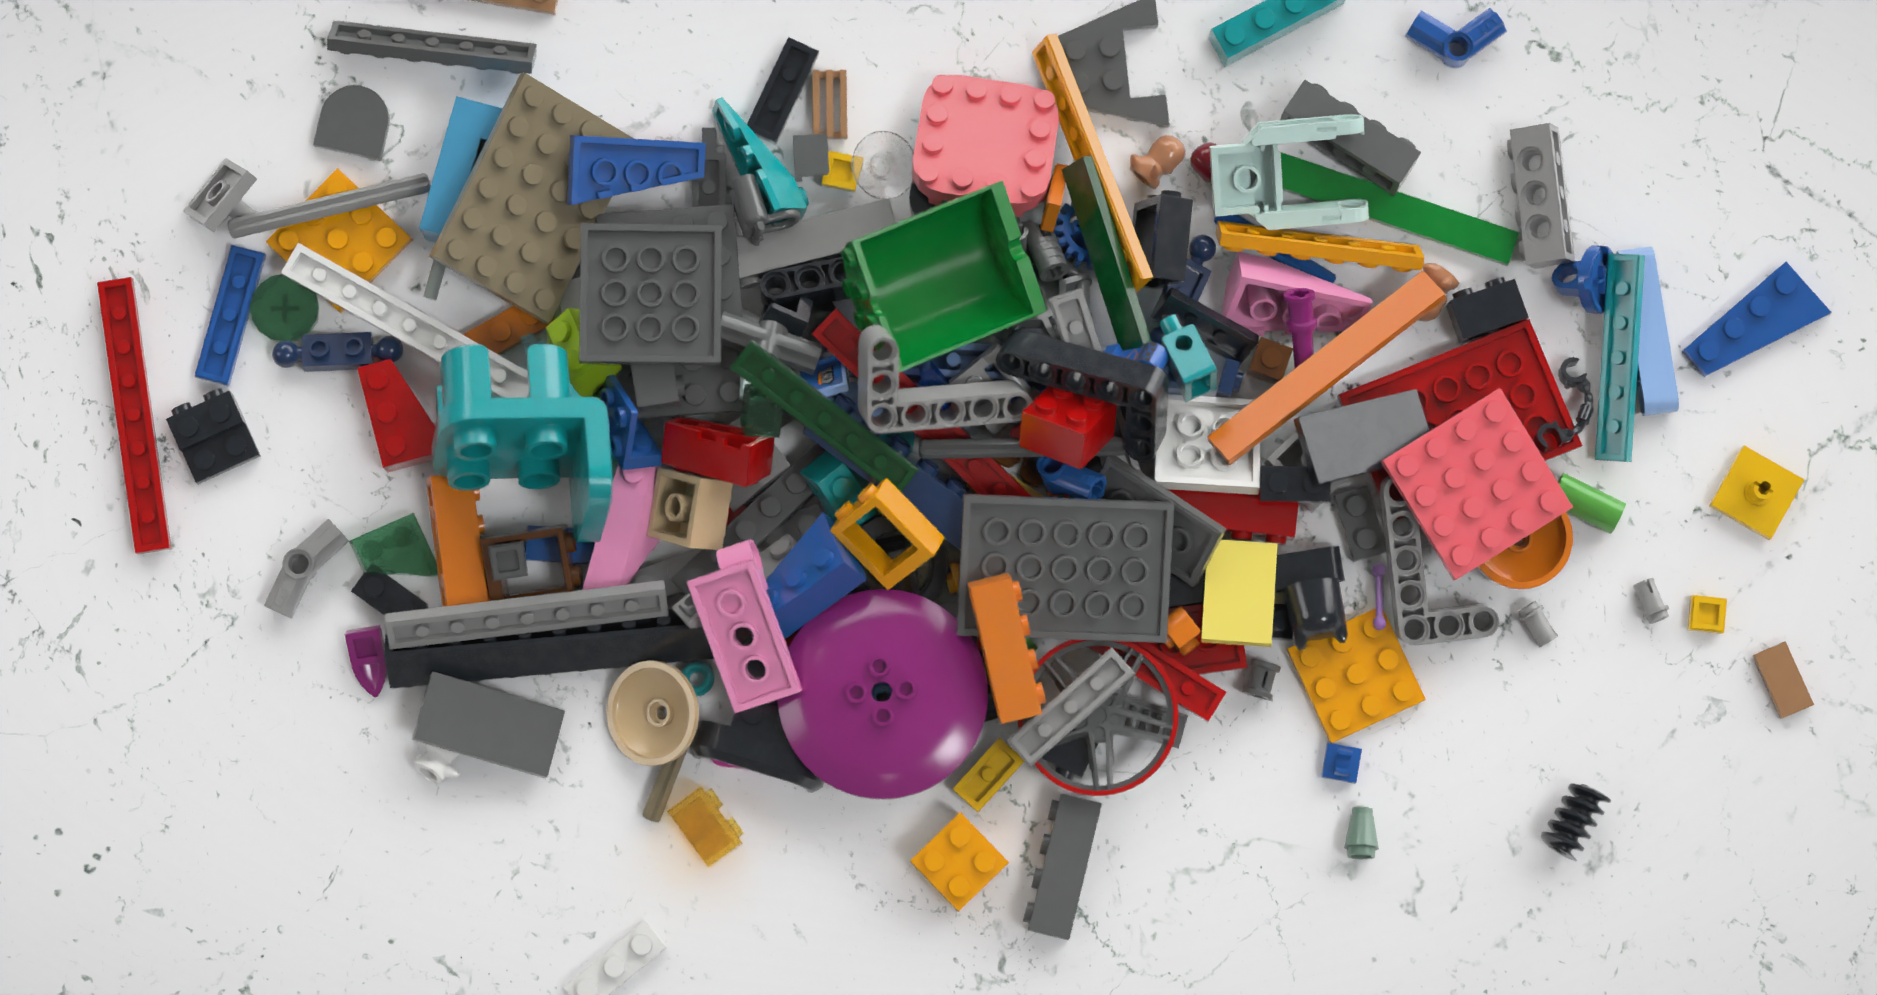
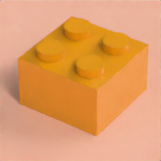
M961 812L910 860V863L957 912L1009 864L1005 857Z

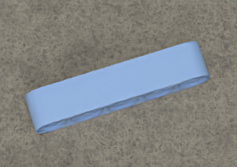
M1652 246L1617 251L1616 254L1645 255L1636 386L1642 416L1677 412L1679 410V398L1654 250Z

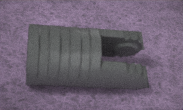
M1033 220L1022 222L1023 228L1025 226L1028 228L1027 248L1040 279L1044 282H1052L1065 276L1069 271V266L1054 230L1053 233L1041 230L1040 224L1037 227L1038 224Z

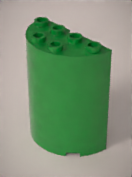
M1003 180L851 240L841 250L846 279L842 280V287L846 296L852 299L856 312L853 313L855 324L860 332H863L864 329L872 325H879L887 330L898 345V373L1047 312L1029 256L1022 248L1020 241L1022 235ZM885 341L875 344V350H880L884 346Z

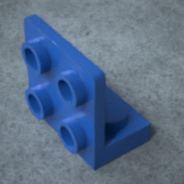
M607 375L605 387L600 392V400L607 408L611 456L616 459L622 470L661 466L662 452L642 421L637 420L638 410L615 375Z

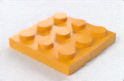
M337 168L306 201L359 188ZM374 205L278 228L266 240V243L286 262L299 243L367 282L372 283L413 239L381 208ZM328 301L341 314L344 312L343 308Z
M1375 608L1346 621L1348 636L1345 643H1339L1334 637H1329L1321 640H1310L1307 642L1305 649L1298 650L1295 645L1286 649L1330 743L1343 739L1426 700L1384 609L1383 618L1386 620V627L1382 630H1376L1373 627V620L1376 618Z

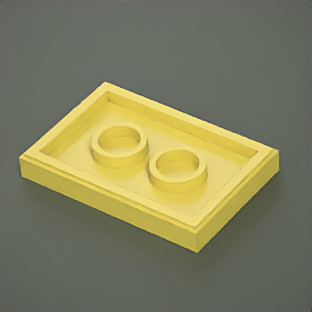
M1220 541L1205 572L1201 642L1271 647L1277 543Z

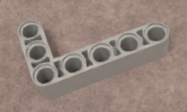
M879 325L867 327L859 337L858 411L869 428L876 433L1018 422L1022 420V411L1032 403L1030 396L1014 380L898 389L899 349L897 343L887 330ZM885 341L884 346L880 350L872 351L875 344ZM884 374L882 381L872 384L876 376ZM1019 396L1014 404L1007 405L1011 398ZM985 399L982 406L974 408L977 401ZM951 402L948 409L940 411L943 404ZM918 405L914 412L906 414L910 406ZM877 408H884L880 415L871 417Z
M1387 476L1382 481L1379 492L1394 626L1397 636L1410 645H1425L1484 638L1493 635L1499 627V617L1494 609L1484 604L1428 609L1419 524L1403 498L1392 500L1389 495V488L1393 481L1390 476ZM1399 516H1406L1409 520V529L1404 534L1397 535L1393 530V522ZM1409 550L1413 555V563L1406 569H1400L1396 562L1397 556L1402 551ZM1407 585H1414L1417 590V597L1411 603H1403L1400 597L1402 589ZM1486 611L1490 618L1488 625L1484 629H1476L1473 624L1475 615L1478 612ZM1452 615L1455 620L1454 629L1447 634L1441 633L1439 630L1440 620L1444 616ZM1413 619L1418 620L1421 625L1420 633L1413 638L1407 637L1404 632L1406 623Z

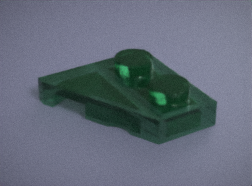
M414 513L349 541L363 573L435 577L438 575L436 559Z

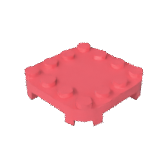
M963 75L936 76L932 84L927 88L922 101L913 155L912 184L915 183L918 190L929 198V203L941 205L942 200L950 201L1003 180L1015 217H1023V212L1036 208L1041 202L1044 203L1048 194L1059 123L1058 107L1055 104L1053 93L1030 85Z

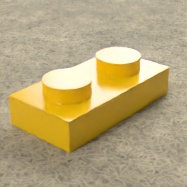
M999 737L952 790L979 813L1025 761Z

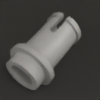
M1649 578L1647 581L1643 580L1633 585L1645 612L1643 618L1648 619L1649 624L1669 617L1667 610L1670 609L1668 605H1664L1654 578Z
M1534 601L1518 611L1521 616L1519 620L1526 623L1540 648L1557 638L1558 634L1555 633L1542 612V609H1544L1543 605L1539 606Z

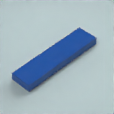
M231 245L194 375L195 378L230 386L266 259L265 253Z

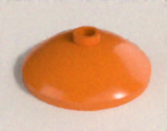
M1563 513L1523 538L1521 546L1513 544L1479 565L1478 568L1493 582L1511 589H1530L1547 583L1563 569L1571 554L1573 531L1567 513Z

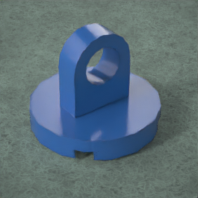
M1591 245L1586 249L1581 261L1560 264L1552 273V282L1557 292L1563 296L1579 297L1582 307L1587 313L1602 314L1601 312L1605 310L1608 253H1613L1608 246ZM1577 275L1574 280L1566 283L1563 282L1568 276Z

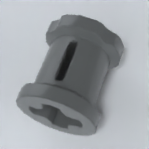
M1251 659L1250 664L1253 666L1248 685L1243 687L1242 693L1272 701L1271 689L1275 675L1280 672L1281 667L1267 661Z

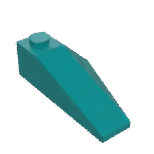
M723 97L716 99L712 113L739 175H755L768 215L792 209L798 210L800 220L803 219L809 205L804 188L797 186L790 172ZM786 218V219H782V220L770 222V223H767L766 225L773 224V223L783 222V221H786V220H788V219H790V218Z

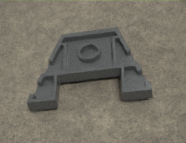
M1137 0L1058 35L1087 111L1119 116L1135 122L1141 121L1155 124L1157 127L1162 128L1169 127L1166 95L1130 97L1123 31L1158 27L1156 0Z

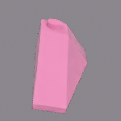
M1238 252L1227 277L1222 315L1259 336H1265V332L1284 330L1285 335L1292 334L1286 328L1289 312L1288 303L1284 300V293L1291 289L1308 288L1315 292L1312 308L1313 317L1317 319L1316 329L1319 332L1345 331L1369 312L1373 302L1371 298L1273 259Z
M618 464L612 483L610 509L600 542H595L582 590L628 585L638 573L640 566L651 551H654L660 543L659 539L647 536L657 468L662 467L622 470Z

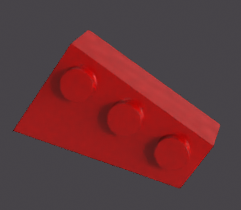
M388 359L358 367L357 370L383 468L388 473L433 461L432 442L435 424L394 362Z
M677 416L665 422L661 463L673 466V469L676 471L694 472L742 487H748L752 484H757L759 480L771 475L775 434Z

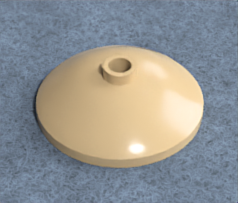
M643 661L630 666L621 673L614 682L608 697L607 723L614 743L626 757L642 765L655 766L667 764L680 757L694 739L699 719L697 697L691 683L679 669L662 661ZM665 707H666V710H667V716H666V717L664 716V713H663Z

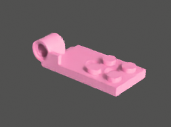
M749 539L717 550L720 570L689 580L687 585L734 713L800 692L802 687L766 591L769 587L763 574L761 557L754 541ZM737 628H749L754 635L753 642L748 645L741 644L735 636ZM760 660L765 665V675L762 677L752 676L747 669L748 662Z

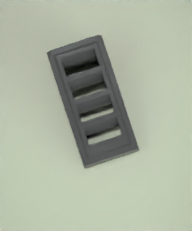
M1125 696L1121 703L1124 709L1129 710L1131 706L1136 708L1138 713L1142 714L1143 710L1150 712L1149 716L1155 719L1156 714L1163 716L1162 721H1168L1167 708ZM1178 712L1177 734L1172 746L1179 749L1188 715ZM1125 717L1123 727L1141 730L1138 729L1140 721L1133 719L1132 726L1125 724L1127 718ZM1146 723L1145 730L1141 731L1151 732L1153 725ZM1160 727L1158 734L1165 735L1166 728ZM1149 740V741H1153V742L1162 744V742H1160V741Z

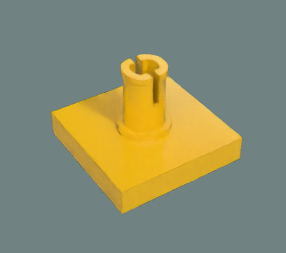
M1744 445L1737 454L1709 507L1770 540L1805 479Z

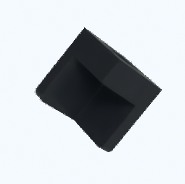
M800 296L792 311L775 303L765 304L761 310L759 322L762 320L778 322L786 327L789 334L800 337L809 322L813 301Z

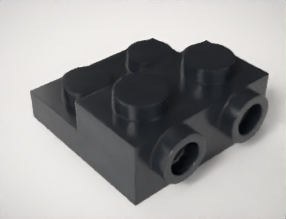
M222 388L212 390L203 395L204 402L193 407L190 402L181 404L171 410L173 416L166 419L178 448L183 453L192 476L198 485L261 456L235 396L230 390L223 392Z

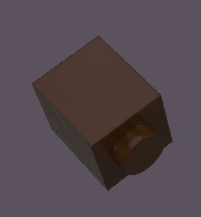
M1260 337L1246 375L1275 385L1283 378L1294 348Z

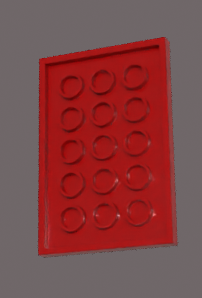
M1530 319L1337 396L1342 407L1417 389L1430 431L1501 388L1533 442L1539 428L1546 423L1556 421L1561 429L1572 430L1574 428L1570 414ZM1544 433L1542 435L1543 439L1549 447L1545 453L1539 449L1538 451L1543 459L1548 461L1581 448L1583 445L1579 436L1574 435L1570 442L1562 443L1559 447L1554 435ZM1385 469L1369 473L1379 499L1380 485L1389 476ZM1391 484L1389 488L1390 497L1392 500L1401 499L1402 496L1395 484ZM1399 516L1394 520V522L1402 518H1405L1406 516Z

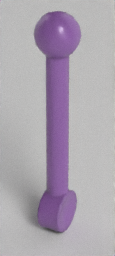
M1381 563L1375 564L1372 569V575L1376 578V618L1373 620V627L1376 630H1382L1386 627V620L1383 618L1382 580L1386 573V567Z

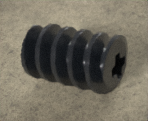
M1572 783L1569 784L1568 790L1573 796L1565 795L1561 798V802L1566 808L1558 807L1554 811V814L1560 821L1549 820L1547 825L1553 833L1542 832L1541 839L1548 847L1570 860L1578 861L1571 851L1584 850L1578 839L1591 838L1590 834L1584 829L1585 826H1598L1591 816L1592 814L1604 815L1605 812L1598 803H1611V799L1585 784Z

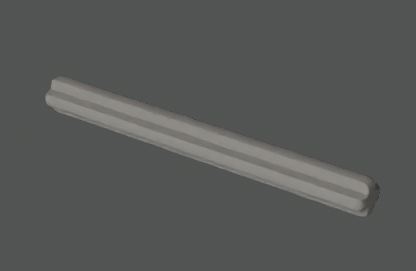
M422 173L229 219L228 230L232 238L244 237L428 193L431 185L427 174Z

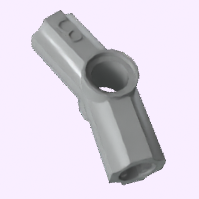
M327 519L298 547L286 553L282 562L283 566L264 604L265 607L291 619L293 618L310 580L314 578L317 571L349 542L330 519ZM301 556L307 557L309 562L308 569L302 574H295L292 570L293 561Z

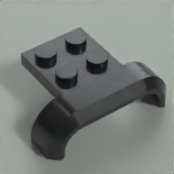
M751 660L748 672L754 677H762L766 673V668L763 663ZM778 699L734 713L731 726L712 721L698 720L697 730L690 744L695 758H709L801 786L810 793L823 788L824 781L814 775L803 764L791 747L781 723Z

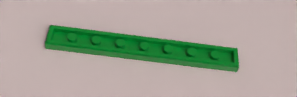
M1280 152L1282 187L1285 192L1315 202L1346 199L1367 200L1369 208L1368 220L1505 266L1509 265L1519 235L1517 231L1401 192H1397L1393 196L1374 183Z

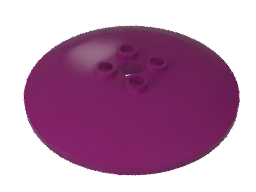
M875 589L861 591L841 598L815 618L808 621L800 629L789 646L788 651L802 690L778 699V708L783 730L791 747L803 764L814 775L835 789L853 796L875 800H890L912 796L934 787L950 776L965 761L978 741L984 726L988 706V683L982 657L972 637L957 635V619L940 605L917 594L891 589ZM887 683L891 686L892 695L889 700L878 702L873 699L872 690L876 684Z

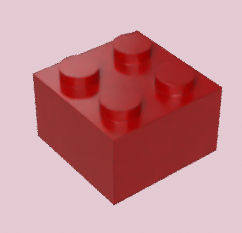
M1048 386L1022 411L1019 446L1082 469L1114 437L1117 405Z

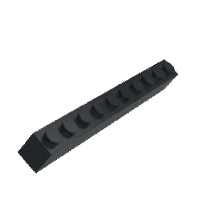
M668 608L669 616L398 649L389 648L388 637L385 634L384 649L390 689L425 686L432 671L468 682L576 671L584 672L608 668L617 669L630 667L643 661L673 663L715 658L704 628L690 629L672 608Z

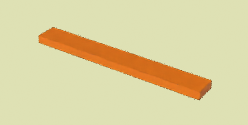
M1422 270L1208 435V442L1231 465L1445 300V293Z

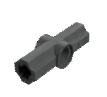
M723 311L721 316V344L743 351L752 339L786 366L813 375L823 345L789 334L785 326L775 321L762 320L757 323Z

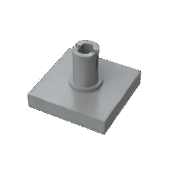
M226 158L183 212L214 233L227 216L233 219L257 213L242 200L257 178L248 170Z

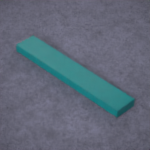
M1608 253L1595 460L1632 462L1645 255Z

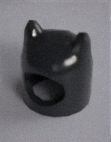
M1338 578L1312 579L1291 584L1283 589L1292 638L1298 650L1305 649L1307 642L1310 640L1334 637L1339 643L1346 642L1348 632Z

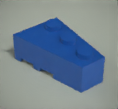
M824 512L766 579L769 587L766 591L785 639L867 580L860 561L830 532L836 521Z

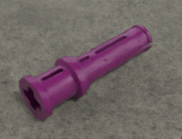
M1308 288L1291 289L1284 293V300L1288 303L1289 312L1286 328L1292 333L1294 348V369L1314 354L1313 331L1316 329L1317 319L1313 317L1312 301L1315 299V292Z

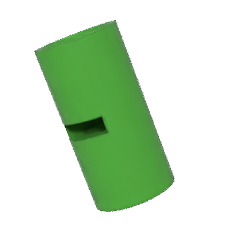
M1562 473L1558 483L1573 506L1566 513L1611 534L1622 516L1626 503L1566 473Z

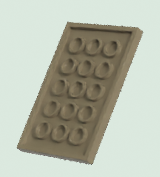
M522 73L519 75L429 257L542 323L548 324L551 322L581 261V223H596V217L604 214L612 198L608 197L575 205H567L570 135L634 138L530 75Z

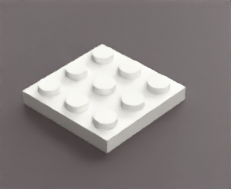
M1168 394L1166 435L1155 454L1154 481L1164 488L1172 490L1258 495L1260 488V443L1229 465L1208 442L1207 438L1208 435L1255 399L1199 396L1185 403L1182 395Z

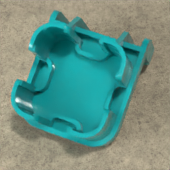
M534 344L528 348L527 368L530 398H492L489 352L485 346L464 345L446 351L442 355L440 362L441 385H436L435 388L437 421L432 442L433 469L438 474L448 477L450 487L463 491L484 488L490 483V479L518 478L520 486L539 490L557 485L560 482V478H569L575 542H600L612 498V464L607 408L600 399L581 397L570 384L567 351L559 346L549 344Z

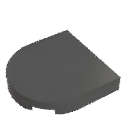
M359 85L345 86L333 92L322 106L313 142L314 147L381 161L390 125V116L383 99L375 91Z

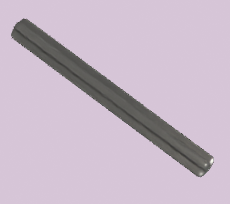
M1114 436L1095 456H1123L1126 451L1125 438ZM1020 438L922 439L919 442V456L923 459L1046 457L1020 447Z

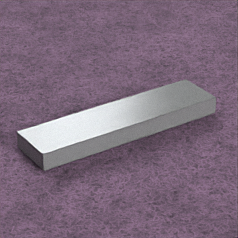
M1110 648L1042 709L1041 715H1036L1030 719L1007 742L1027 765L1031 767L1135 675L1134 671L1113 648Z

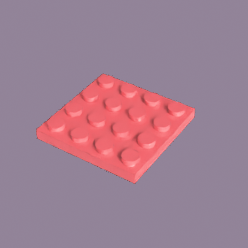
M1501 388L1380 461L1453 581L1573 508Z

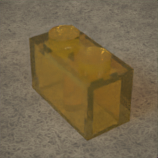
M700 786L667 812L708 868H712L744 844L739 838L744 832L733 817L728 820L724 818L719 811L723 803L712 788L705 792Z

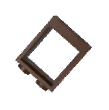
M567 524L489 535L480 540L490 601L578 591V587L582 586L581 569L579 565L574 566L572 552L577 551V545L573 531H568ZM557 536L565 585L509 593L507 579L493 581L488 550L489 545Z

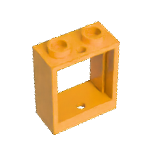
M886 478L877 486L871 483L865 487L857 496L859 500L854 504L850 501L843 504L834 515L837 520L830 532L889 590L933 557L945 537ZM875 506L913 544L893 560L856 523L858 519Z

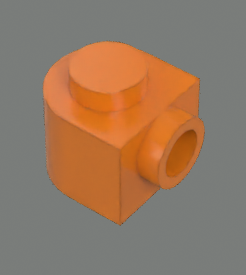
M1181 606L1168 615L1167 643L1164 644L1168 649L1175 646L1178 652L1185 656L1200 644L1197 639L1201 636L1202 632Z

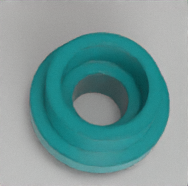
M695 661L688 663L681 670L690 683V678L694 673L703 675L704 680L701 685L695 686L691 683L696 696L707 694L713 687L714 674L707 664Z

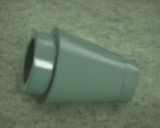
M1370 807L1352 808L1344 848L1347 850V857L1360 860L1375 858V851L1379 849L1373 809Z

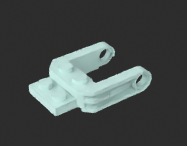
M1347 114L1258 122L1242 140V143L1209 146L1213 213L1215 217L1251 214L1268 230L1347 224L1368 220V201L1363 199L1281 205L1283 202L1281 153L1278 150V144L1336 139L1337 135L1357 133L1364 135V116Z

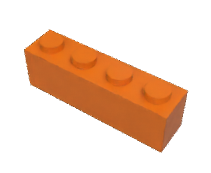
M442 475L430 476L426 480L441 605L446 607L490 601L480 543V535L485 533L484 519L482 514L477 515L476 501H480V489L470 491L457 490L449 486L448 477Z
M1008 573L968 582L967 586L996 713L1000 723L1003 724L1041 715L1040 704L1046 703L1042 683L1035 684L1032 670L1038 669V663L1034 649H1027L1025 636H1029L1031 633L1026 614L1021 616L1019 614L1017 602L1023 601L1019 582H1012V578Z

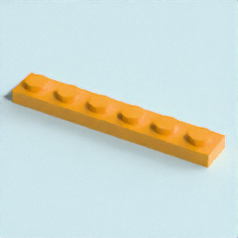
M1217 221L1215 232L1219 246H1223L1224 249L1232 252L1250 249L1257 250L1258 253L1266 256H1275L1277 253L1290 254L1293 258L1299 260H1309L1311 257L1324 258L1325 261L1332 264H1343L1344 261L1357 262L1360 266L1366 268H1377L1378 265L1390 266L1399 272H1410L1411 269L1422 270L1425 258L1419 245L1291 229L1268 230L1264 226Z

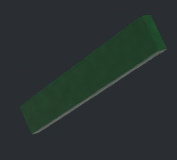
M1084 156L1061 170L1117 343H1119L1123 351L1142 348L1145 343L1152 342L1093 158L1092 156Z
M751 339L731 365L730 369L879 483L887 478L902 492L918 472V466Z

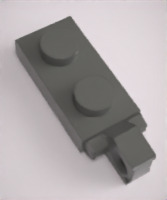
M702 128V143H706L705 172L703 178L692 180V207L727 205V155L725 153V146H717L716 128Z

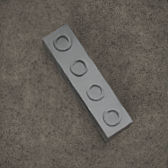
M1551 123L1511 129V139L1507 141V152L1510 160L1514 162L1515 173L1511 174V185L1513 192L1518 196L1519 207L1515 208V219L1518 227H1521L1523 240L1519 241L1520 257L1522 261H1525L1526 265L1535 269L1575 262L1559 127ZM1539 154L1541 164L1536 170L1531 171L1529 162L1533 156ZM1543 188L1545 190V198L1540 204L1535 205L1533 195L1538 189ZM1543 222H1548V234L1544 238L1539 239L1537 236L1539 225Z

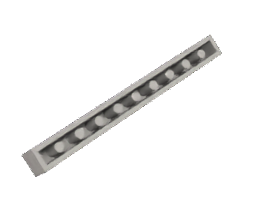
M886 198L800 220L790 228L762 234L764 240L760 241L759 246H754L752 240L743 235L738 236L737 247L741 288L745 289L759 285L762 277L773 270L842 257L841 250L844 249L847 242L896 223L890 199ZM580 277L571 279L559 303L562 313L568 307L580 309Z

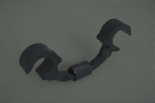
M1567 358L1558 370V378L1565 389L1576 387L1580 392L1584 393V403L1581 404L1576 417L1577 424L1572 430L1561 429L1556 421L1542 425L1535 435L1534 442L1536 447L1543 453L1549 447L1543 439L1542 435L1544 433L1554 435L1560 447L1562 443L1570 442L1574 435L1581 433L1585 425H1588L1594 408L1592 407L1593 395L1590 392L1591 384L1586 378L1587 373L1574 378L1566 372V368L1577 365L1579 358Z

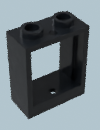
M1162 190L1160 195H1148L1147 199L1134 203L1132 225L1153 275V278L1144 286L1145 288L1161 289L1185 282L1193 200L1181 198V192Z

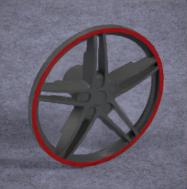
M1071 639L1051 649L1037 662L1038 669L1032 670L1035 684L1040 675L1046 670L1055 682L1056 687L1062 692L1067 686L1050 664L1056 660L1067 674L1075 680L1080 675L1061 658L1062 655L1075 649L1090 646L1116 648L1125 651L1121 657L1125 663L1130 655L1137 658L1132 667L1135 675L1142 662L1155 675L1165 695L1168 721L1164 722L1151 718V716L1122 708L1121 703L1135 679L1134 675L1122 685L1117 695L1113 693L1077 725L1073 732L1068 733L1055 745L1058 746L1081 737L1086 739L1093 785L1077 783L1063 777L1054 771L1042 757L1034 766L1051 782L1073 793L1087 796H1109L1123 793L1150 778L1160 768L1170 753L1177 734L1179 716L1173 685L1158 661L1143 648L1132 642ZM1125 717L1166 728V734L1161 735L1123 727ZM1028 718L1017 720L1018 730L1028 722ZM1115 735L1162 742L1156 756L1143 770L1127 780L1113 784V737ZM1094 743L1106 744L1107 785H1099Z

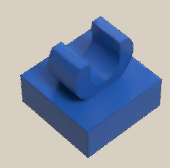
M1327 743L1321 778L1356 784L1362 749Z

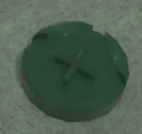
M282 274L271 276L260 283L252 295L250 304L252 321L259 332L272 341H299L302 339V335L310 334L318 323L320 307L317 294Z

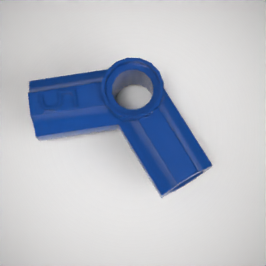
M1488 8L1458 31L1421 10L1405 37L1440 57L1446 66L1459 68L1464 66L1474 55L1507 33V29L1497 12H1494L1491 8ZM1451 43L1461 44L1465 49V55L1459 57L1452 55L1448 45Z
M1049 457L1038 458L1036 467L1049 493L1053 495L1064 493L1081 499H1101L1105 494L1104 490L1107 480L1104 475L1085 467L1078 469Z

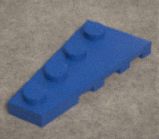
M570 135L567 205H575L591 200L703 178L706 143Z
M1786 261L1682 350V353L1706 377L1828 316L1832 312Z

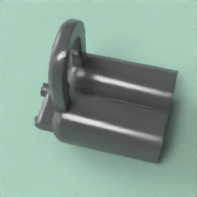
M747 174L733 180V189L730 190L729 196L732 204H734V210L744 237L751 239L754 246H759L760 241L764 240L762 234L790 228L800 220L799 211L792 209L768 215L755 175ZM790 218V219H788V220H786V221H783V222L773 223V224L766 225L767 223H770V222H774V221H778V220Z

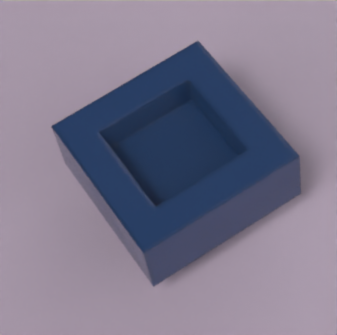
M1227 358L1218 385L1217 397L1230 398L1232 391L1239 393L1244 376L1243 372L1238 371L1239 361Z

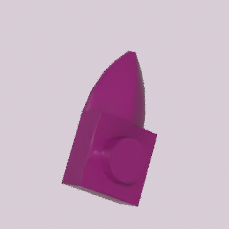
M381 625L347 630L344 635L355 677L374 698L378 697L384 686L387 672L384 659L385 643Z

